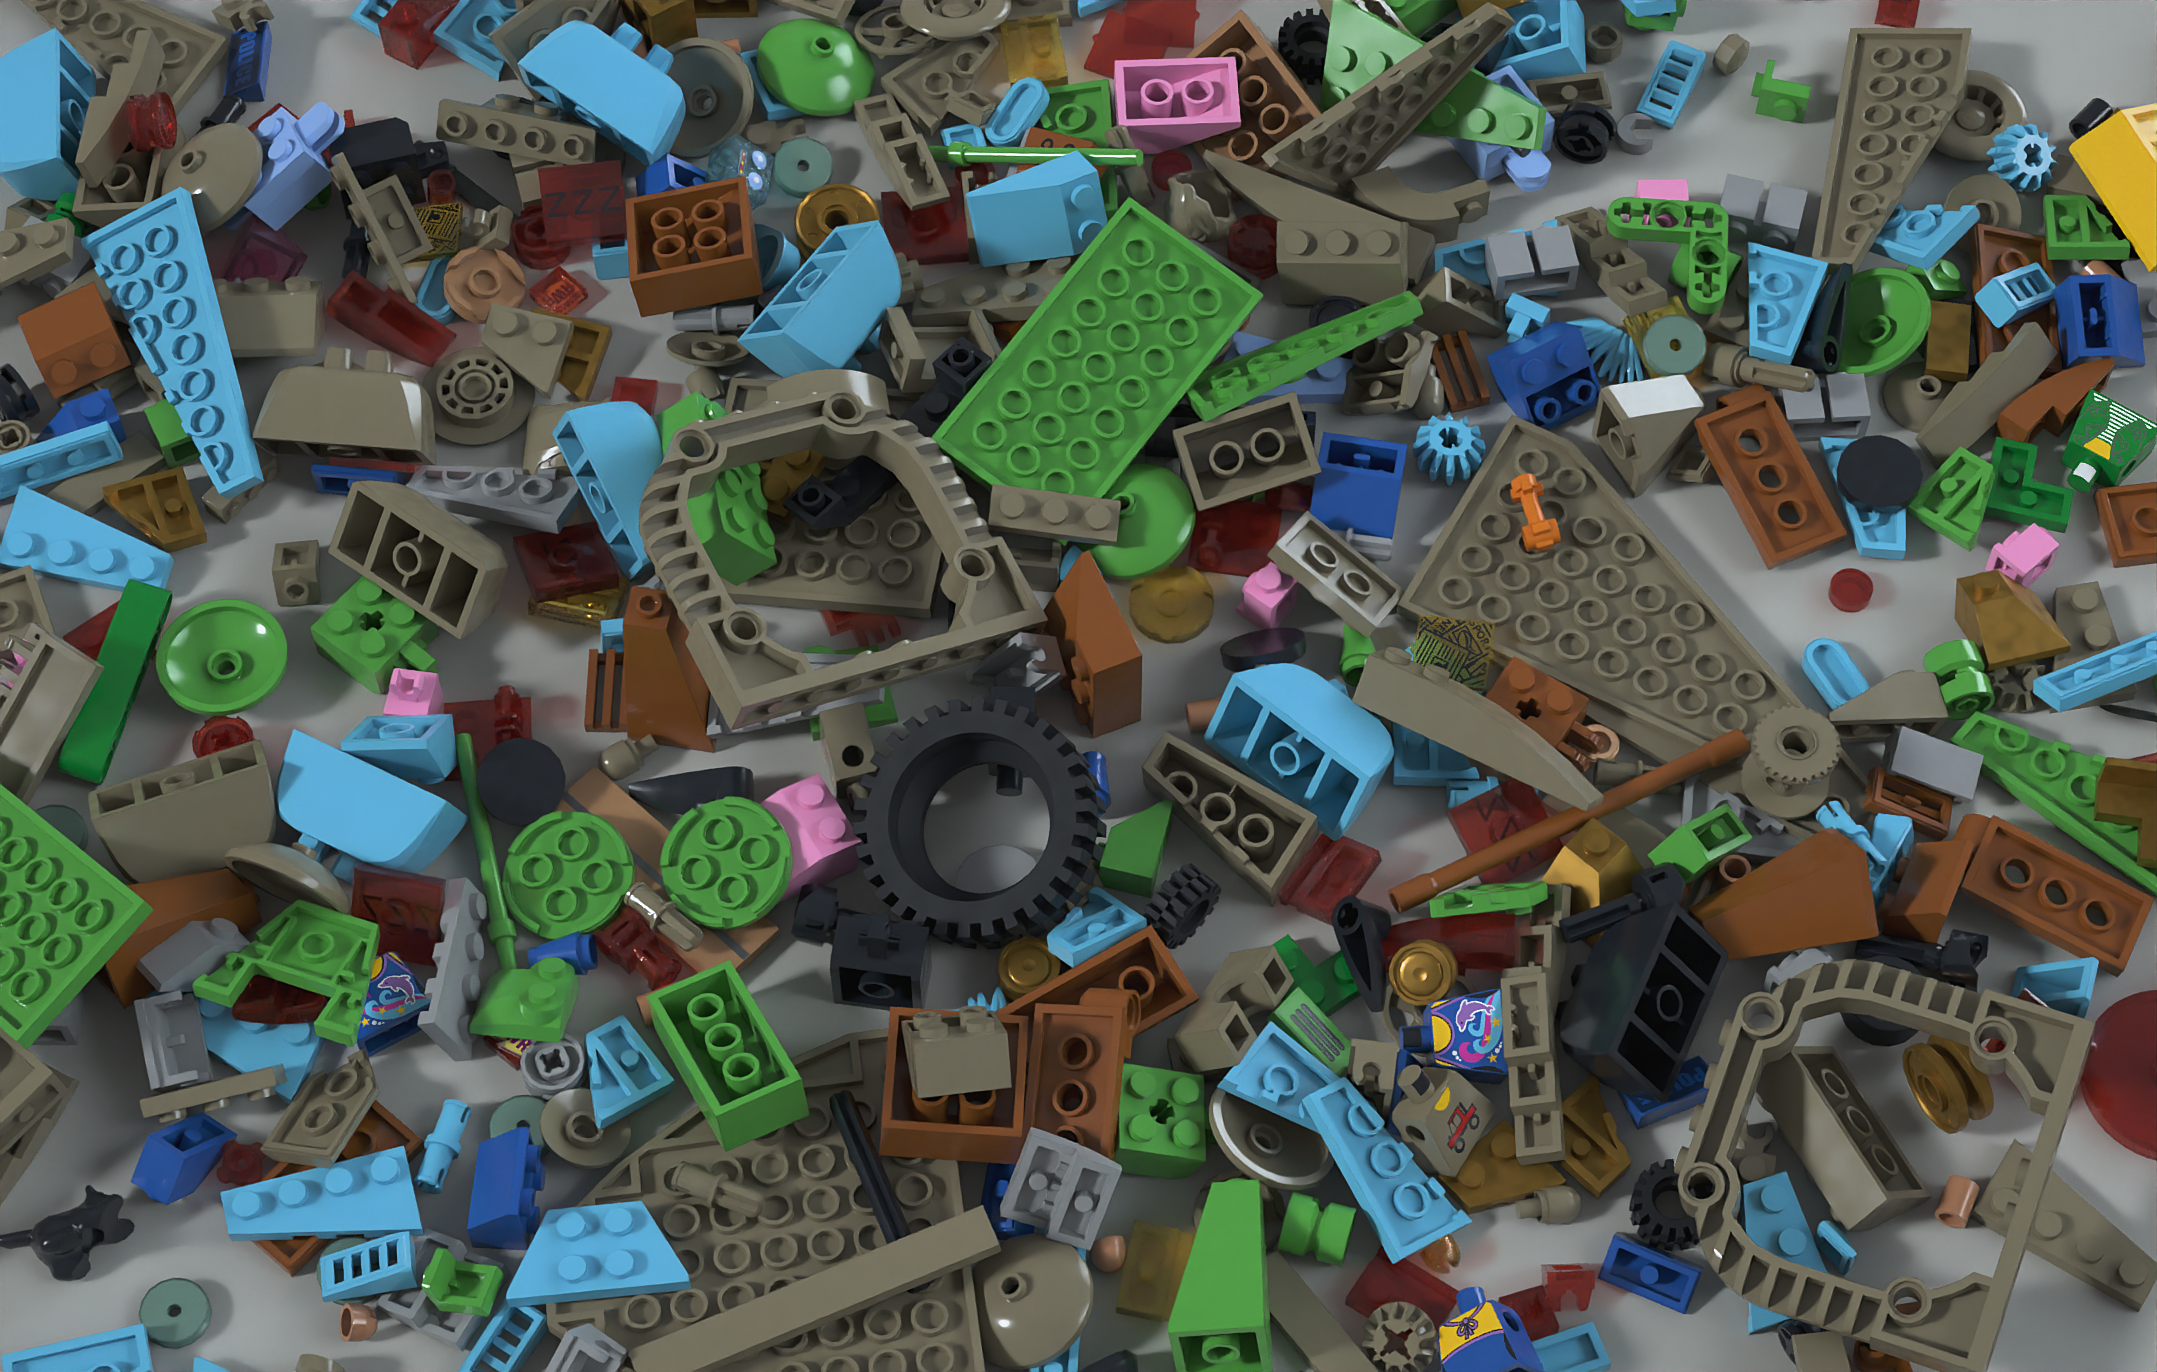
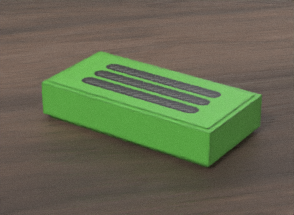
M1298 986L1290 992L1266 1019L1269 1022H1273L1339 1077L1348 1067L1351 1042Z

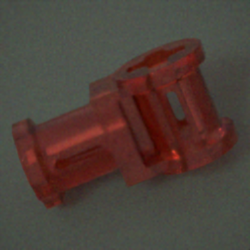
M629 905L620 909L621 915L605 929H597L592 933L597 947L611 962L619 964L628 974L636 969L648 981L647 987L651 991L672 984L682 970V964L676 958L670 959L659 949L657 935L650 929L642 916Z

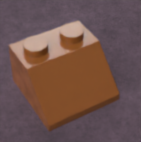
M95 281L17 315L33 358L54 399L132 364L131 354Z
M1969 839L1916 843L1910 859L1902 856L1892 880L1900 883L1896 895L1887 892L1878 914V918L1886 920L1881 934L1937 943L1976 842Z

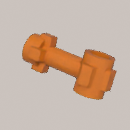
M1522 474L1511 481L1512 489H1510V496L1513 503H1522L1529 524L1521 527L1526 550L1536 549L1538 553L1553 549L1554 544L1561 543V536L1556 519L1545 520L1538 500V497L1544 495L1541 481L1537 482L1533 474Z

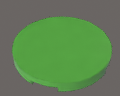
M725 797L724 799L704 804L697 809L692 808L677 821L665 840L660 858V867H662L663 883L668 899L678 905L677 911L701 927L711 930L728 931L755 923L777 905L784 895L791 878L793 852L785 828L771 812L749 799Z
M552 812L525 827L511 843L508 849L509 855L504 866L501 887L509 911L532 934L549 941L580 931L581 935L592 934L594 936L612 924L626 906L624 897L630 887L634 885V860L623 836L604 818L596 814L592 815L583 812Z

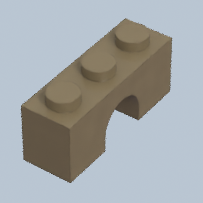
M1274 945L1230 953L1173 1036L1194 1072L1238 1066L1257 1038L1247 1018L1260 1011L1277 1008L1294 982Z

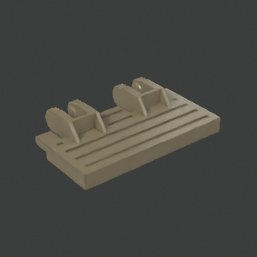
M34 622L30 625L23 639L9 634L4 642V645L9 650L27 660L23 669L20 670L11 662L0 659V675L14 684L11 688L5 683L0 682V784L27 806L104 669V666Z

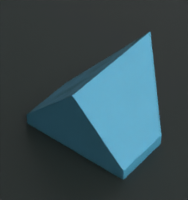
M2095 957L2018 967L2011 997L2085 1019L2099 961Z

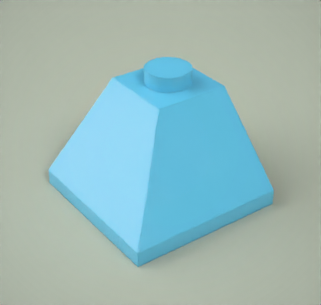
M452 714L367 716L340 742L341 751L402 779L418 778V782L421 784H433L443 781L458 765Z

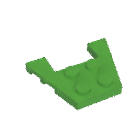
M298 899L255 933L256 940L239 953L231 951L225 956L226 963L210 976L203 973L192 984L195 996L232 1008L247 984L256 974L331 997L314 1022L316 1036L354 1047L359 1033L380 941L378 924Z

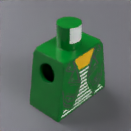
M2090 389L2061 459L2063 465L2072 469L2067 477L2068 484L2076 491L2082 493L2088 492L2095 482L2105 488L2119 486L2154 450L2157 442V423Z

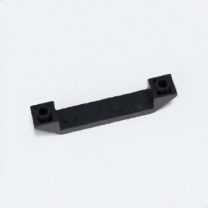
M961 336L932 363L937 383L898 420H908L919 428L918 432L924 437H932L993 363L992 358ZM860 455L828 485L812 474L782 502V505L812 530L848 526L866 512L872 504L899 480L887 468L865 455Z

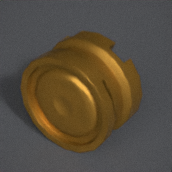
M1024 937L1014 940L1005 946L999 955L997 965L998 984L1002 988L1005 999L1012 1003L1060 976V960L1049 952L1048 943L1040 938Z
M1418 939L1401 948L1392 958L1389 967V979L1394 992L1403 1001L1416 1006L1428 1005L1445 997L1455 986L1458 977V964L1452 951L1443 943H1438L1431 939Z

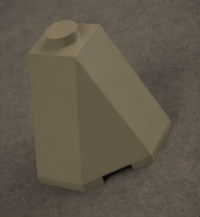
M1683 374L1609 385L1600 389L1592 437L1633 498L1641 496L1697 432L1694 421L1703 416L1705 409L1703 395L1697 387L1690 385Z

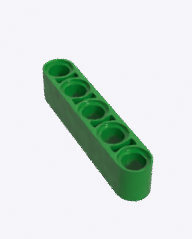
M130 578L128 580L96 662L104 666V669L68 732L59 757L58 772L99 785L105 780L167 619L173 598L172 591Z

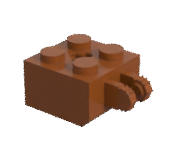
M1513 656L1484 696L1538 733L1581 773L1586 772L1590 766L1588 758L1567 744L1570 742L1591 754L1600 752L1604 746L1599 735L1582 725L1586 717L1589 698Z

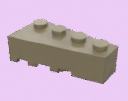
M1165 731L1142 766L1144 786L1160 801H1174L1173 813L1273 907L1318 836V816Z

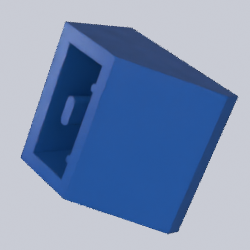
M2111 274L2071 275L2054 289L2062 370L2106 358L2115 362L2113 368L2143 367L2146 365L2137 284Z
M1555 321L1486 356L1498 391L1516 416L1547 431L1597 406L1601 387L1579 326Z
M1323 432L1318 457L1322 473L1315 475L1310 513L1329 529L1348 531V528L1351 527L1354 528V534L1393 539L1408 444Z
M519 1127L479 1143L467 1232L473 1248L527 1251L529 1249L530 1234L536 1235L539 1229L540 1208L539 1206H534L536 1191L544 1190L546 1166L545 1163H540V1145H534L528 1127Z

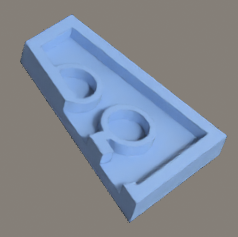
M1237 331L1233 336V342L1230 344L1223 362L1277 341ZM1338 356L1306 372V376L1303 379L1289 384H1282L1248 401L1249 405H1254L1291 392L1296 393L1299 404L1342 403L1346 388V373L1352 368L1354 361Z

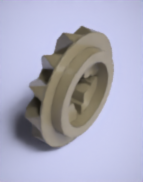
M2029 661L1990 671L1984 665L1983 673L1988 676L1995 696L1994 707L2009 713H2024L2035 709L2043 702L2041 698L2033 693V680L2046 675L2045 665H2039L2036 661ZM2008 672H2011L2015 677L2025 676L2021 686L2018 687L2015 682H2005Z
M1399 1301L1384 1304L1373 1311L1363 1326L1365 1331L1362 1347L1366 1348L1371 1363L1378 1366L1384 1372H1422L1435 1356L1437 1350L1435 1327L1428 1315L1413 1304ZM1411 1328L1413 1332L1408 1335L1409 1339L1404 1343L1408 1351L1405 1352L1404 1349L1399 1347L1388 1352L1386 1348L1393 1338L1389 1332L1390 1329L1394 1333L1399 1334Z

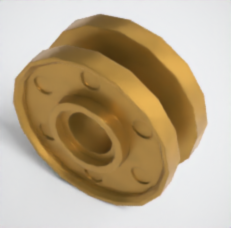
M841 183L823 185L809 192L797 205L794 217L798 250L805 262L836 227L875 220L880 222L878 207L875 201L867 192L860 188Z
M1932 1034L1928 1039L1927 1045L1923 1042L1915 1043L1905 1049L1902 1060L1908 1085L1922 1110L1939 1129L1948 1134L1957 1133L1966 1128L1969 1118L1981 1120L1992 1113L1994 1096L1989 1079L1985 1073L1977 1070L1972 1064L1968 1046Z

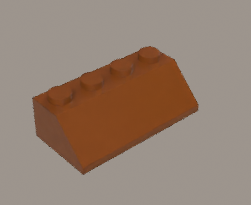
M1150 925L995 1011V1014L1029 1016L1026 1075L1028 1076L1036 1003L1082 1005L1084 995L1089 988L1136 990L1141 1002V1019L1138 1031L1133 1035V1039L1197 1003L1199 996L1153 926ZM1082 1040L1074 1042L1068 1050L1067 1056L1071 1065L1080 1064L1087 1056V1045Z

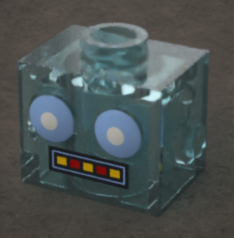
M735 134L711 149L705 183L746 176L753 211L766 203L767 195L771 188L770 176L774 157L740 135Z

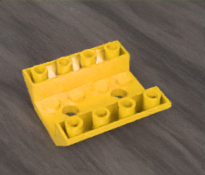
M2157 103L2120 110L2073 142L2068 149L2149 272L2157 271Z

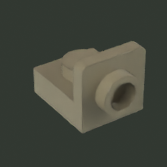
M318 540L275 544L272 576L279 606L320 603L321 590L318 572L321 552Z

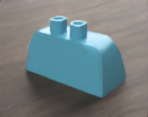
M577 20L570 21L551 32L517 63L527 86L552 103L557 104L564 111L571 112L573 117L586 126L597 128L598 134L645 166L649 167L666 153L669 154L680 131L686 110L681 87L666 75L673 63V55L657 44L652 47L645 59L636 55L634 50L642 41L643 36L626 22L610 37L592 24Z
M56 28L24 43L0 58V176L19 195L41 200H58L61 194L65 192L76 194L80 171L75 164L90 97H96V75L94 70Z
M879 220L836 227L737 341L771 370L784 378L803 372L823 369L859 371L862 364L854 354L859 349L863 354H870L880 347L878 342L880 329L878 326L883 321L886 307H895L897 305L902 288L897 259Z
M608 402L566 411L551 433L626 583L629 584L655 568L652 560L645 553L638 526L642 495L650 478L664 458L659 431L652 417L634 402Z
M1289 663L1269 664L1232 674L1204 735L1207 745L1254 781L1317 815L1318 829L1333 841L1339 840L1364 811L1394 756L1391 736L1379 721L1380 715L1354 703L1348 697L1347 688L1336 679L1326 681L1315 672Z
M296 729L292 732L277 778L274 796L276 812L280 818L302 833L298 843L317 852L318 856L315 860L322 864L329 848L339 851L340 853L330 872L335 877L353 886L357 884L368 866L402 878L413 877L421 873L440 856L470 819V817L447 800Z

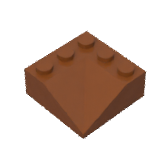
M746 176L625 199L629 280L641 318L763 294L761 264Z
M1088 550L1080 554L1043 611L1048 618V622L1040 635L1056 637L1067 676L1058 681L1059 686L1063 691L1069 689L1074 699L1071 705L1075 718L1080 726L1087 725L1094 739L1141 721L1143 655Z
M890 1006L879 1155L1016 1165L1022 1143L1029 1016L996 1014L1008 1034L1011 1088L918 1098L912 1087L902 1021L913 1020V1015L919 1012L937 1011L941 1013V1016L957 1015L959 1011Z

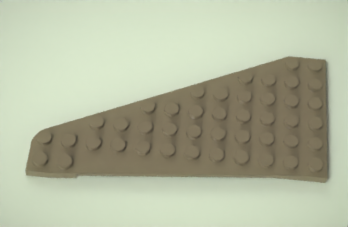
M1511 415L1397 604L1396 613L1416 623L1422 624L1426 621L1423 617H1426L1431 623L1436 618H1439L1432 625L1429 624L1427 628L1431 630L1436 629L1442 632L1443 629L1440 630L1441 627L1437 628L1441 624L1445 628L1443 631L1445 632L1453 624L1455 626L1458 625L1455 620L1460 621V623L1466 621L1443 636L1449 639L1448 636L1450 635L1453 642L1457 643L1452 632L1466 625L1483 652L1478 657L1489 652L1482 659L1503 671L1513 656L1586 696L1589 698L1586 720L1609 728L1616 733L1619 739L1663 765L1699 749L1708 741L1734 729H1740L1749 743V752L1718 767L1708 768L1697 774L1700 775L1698 780L1700 783L1721 795L1728 791L1737 796L1743 804L1750 807L1754 806L1747 799L1743 791L1741 772L1746 758L1752 752L1751 736L1755 725L1762 716L1775 708L1791 705L1805 707L1572 441L1514 415ZM1533 474L1537 482L1541 481L1544 495L1538 497L1544 518L1545 520L1556 519L1561 536V543L1554 544L1553 549L1538 553L1536 549L1526 550L1521 527L1529 524L1522 503H1513L1510 496V489H1512L1511 481L1519 475ZM1446 619H1449L1452 623L1446 624L1447 628L1441 622H1448ZM1482 624H1485V626L1487 627L1489 633L1491 634V638L1489 637L1488 633L1486 632ZM1477 625H1480V631H1483L1485 633V637L1479 639L1477 637V633L1479 631H1477L1476 629L1473 630L1472 628H1474ZM1466 627L1454 633L1456 638L1462 630L1467 631ZM1461 632L1459 643L1461 646L1466 647V638L1464 633ZM1466 633V635H1467L1468 638H1469V639H1468V640H1469L1468 646H1469V645H1470V637H1469V635ZM1487 637L1489 639V643H1485L1483 647L1484 641H1480ZM1472 638L1471 646L1472 649L1476 651L1472 652L1476 654L1481 653ZM1841 747L1837 765L1829 774L1830 785L1823 804L1810 815L1799 819L1786 820L1772 817L1785 825L1784 832L1803 842L1825 829L1816 820V814L1823 805H1826L1833 814L1834 811L1829 806L1830 801H1838L1855 824L1864 826L1870 835L1873 830L1875 816L1878 815L1863 809L1864 801L1869 797V795L1865 794L1866 786L1871 783V780H1868L1864 772Z

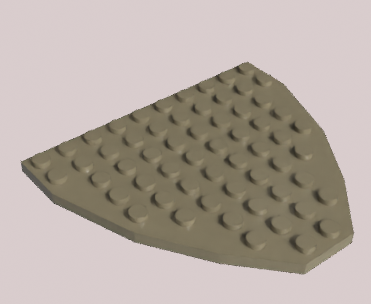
M889 1028L848 1033L790 1059L802 1078L810 1112L809 1116L725 1152L697 1105L620 1161L575 1207L642 1201L687 1271L691 1289L546 1304L547 1325L550 1333L562 1340L566 1331L590 1323L629 1351L886 1245L884 1235L831 1112L829 1098L843 1090L852 1092L879 1155ZM879 1155L912 1234L964 1213L958 1163L956 1160ZM682 1161H685L697 1168L717 1175L721 1172L726 1173L729 1177L728 1180L762 1192L765 1195L763 1209L759 1216L751 1218L719 1205L715 1209L708 1207L706 1201L672 1189V1178L676 1168ZM971 1264L931 1280V1284L926 1290L915 1294L907 1291L711 1372H985ZM629 1354L623 1365L619 1368V1372H635Z

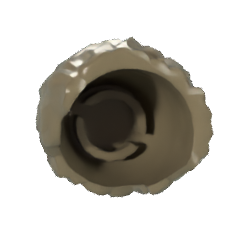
M1215 170L1179 172L1168 179L1169 193L1164 203L1166 224L1188 240L1193 238L1201 244L1206 242L1214 243L1230 235L1236 220L1233 202L1230 199L1231 191L1228 187L1224 186Z

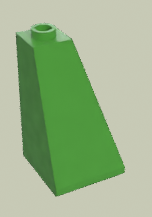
M1233 1178L1226 1182H1213L1168 1322V1335L1177 1372H1273L1264 1204L1259 1179Z

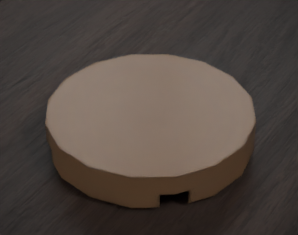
M473 246L460 251L449 261L443 278L444 297L451 309L462 318L478 324H486L493 303L520 309L526 292L525 274L518 262L499 249L495 248L494 251L483 250L484 246Z

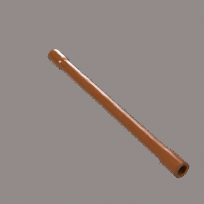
M1734 729L1704 743L1699 749L1601 793L1604 796L1601 805L1587 812L1573 806L1433 872L1421 874L1388 890L1390 901L1399 914L1410 910L1449 888L1583 827L1592 817L1596 820L1603 818L1708 768L1718 767L1748 753L1749 743L1740 729Z

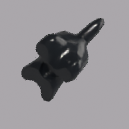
M87 1185L85 1187L86 1198L81 1205L59 1214L50 1215L36 1223L33 1229L0 1235V1247L14 1249L31 1246L38 1259L49 1267L54 1279L59 1281H75L85 1277L91 1269L89 1256L90 1251L94 1247L116 1244L127 1239L133 1232L135 1225L130 1219L118 1218V1213L124 1202L121 1195H107L104 1192L96 1191L91 1185Z

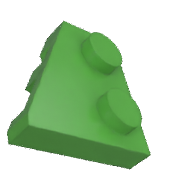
M2044 195L2043 215L2048 260H2129V241L2127 239L2120 241L2112 233L2113 224L2105 215L2100 214L2096 210V205L2086 195Z
M1960 446L1920 487L1917 497L1906 507L1907 514L1971 552L1976 544L1994 482L1995 471L1993 465Z
M1547 881L1462 885L1429 900L1431 918L1464 914L1467 917L1489 915L1492 914V911L1506 910L1507 915L1533 912L1534 905L1549 899Z

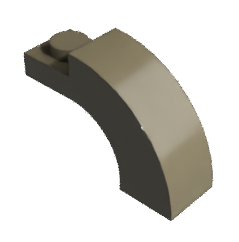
M1389 166L1352 178L1350 204L1398 222H1409V226L1433 234L1436 244L1457 240L1459 224L1472 223L1487 215L1490 189L1484 178L1447 191L1425 193L1413 190L1402 184L1395 177Z
M845 369L814 370L781 379L766 387L768 400L753 408H762L773 401H780L782 403L798 399L810 392L823 393L835 389H846L857 394L865 405L883 408L887 411L886 417L890 416L885 381L867 373Z

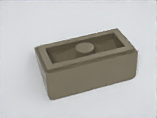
M1605 71L1527 80L1525 83L1539 102L1547 108L1548 113L1552 117L1561 116L1563 110L1569 104L1576 102L1591 103L1604 110L1612 109Z

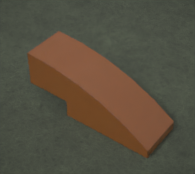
M2106 358L2084 363L2061 371L2037 383L2018 396L2000 413L1993 437L2030 444L2043 429H2046L2058 438L2079 416L2090 389L2100 393L2107 386L2115 362Z

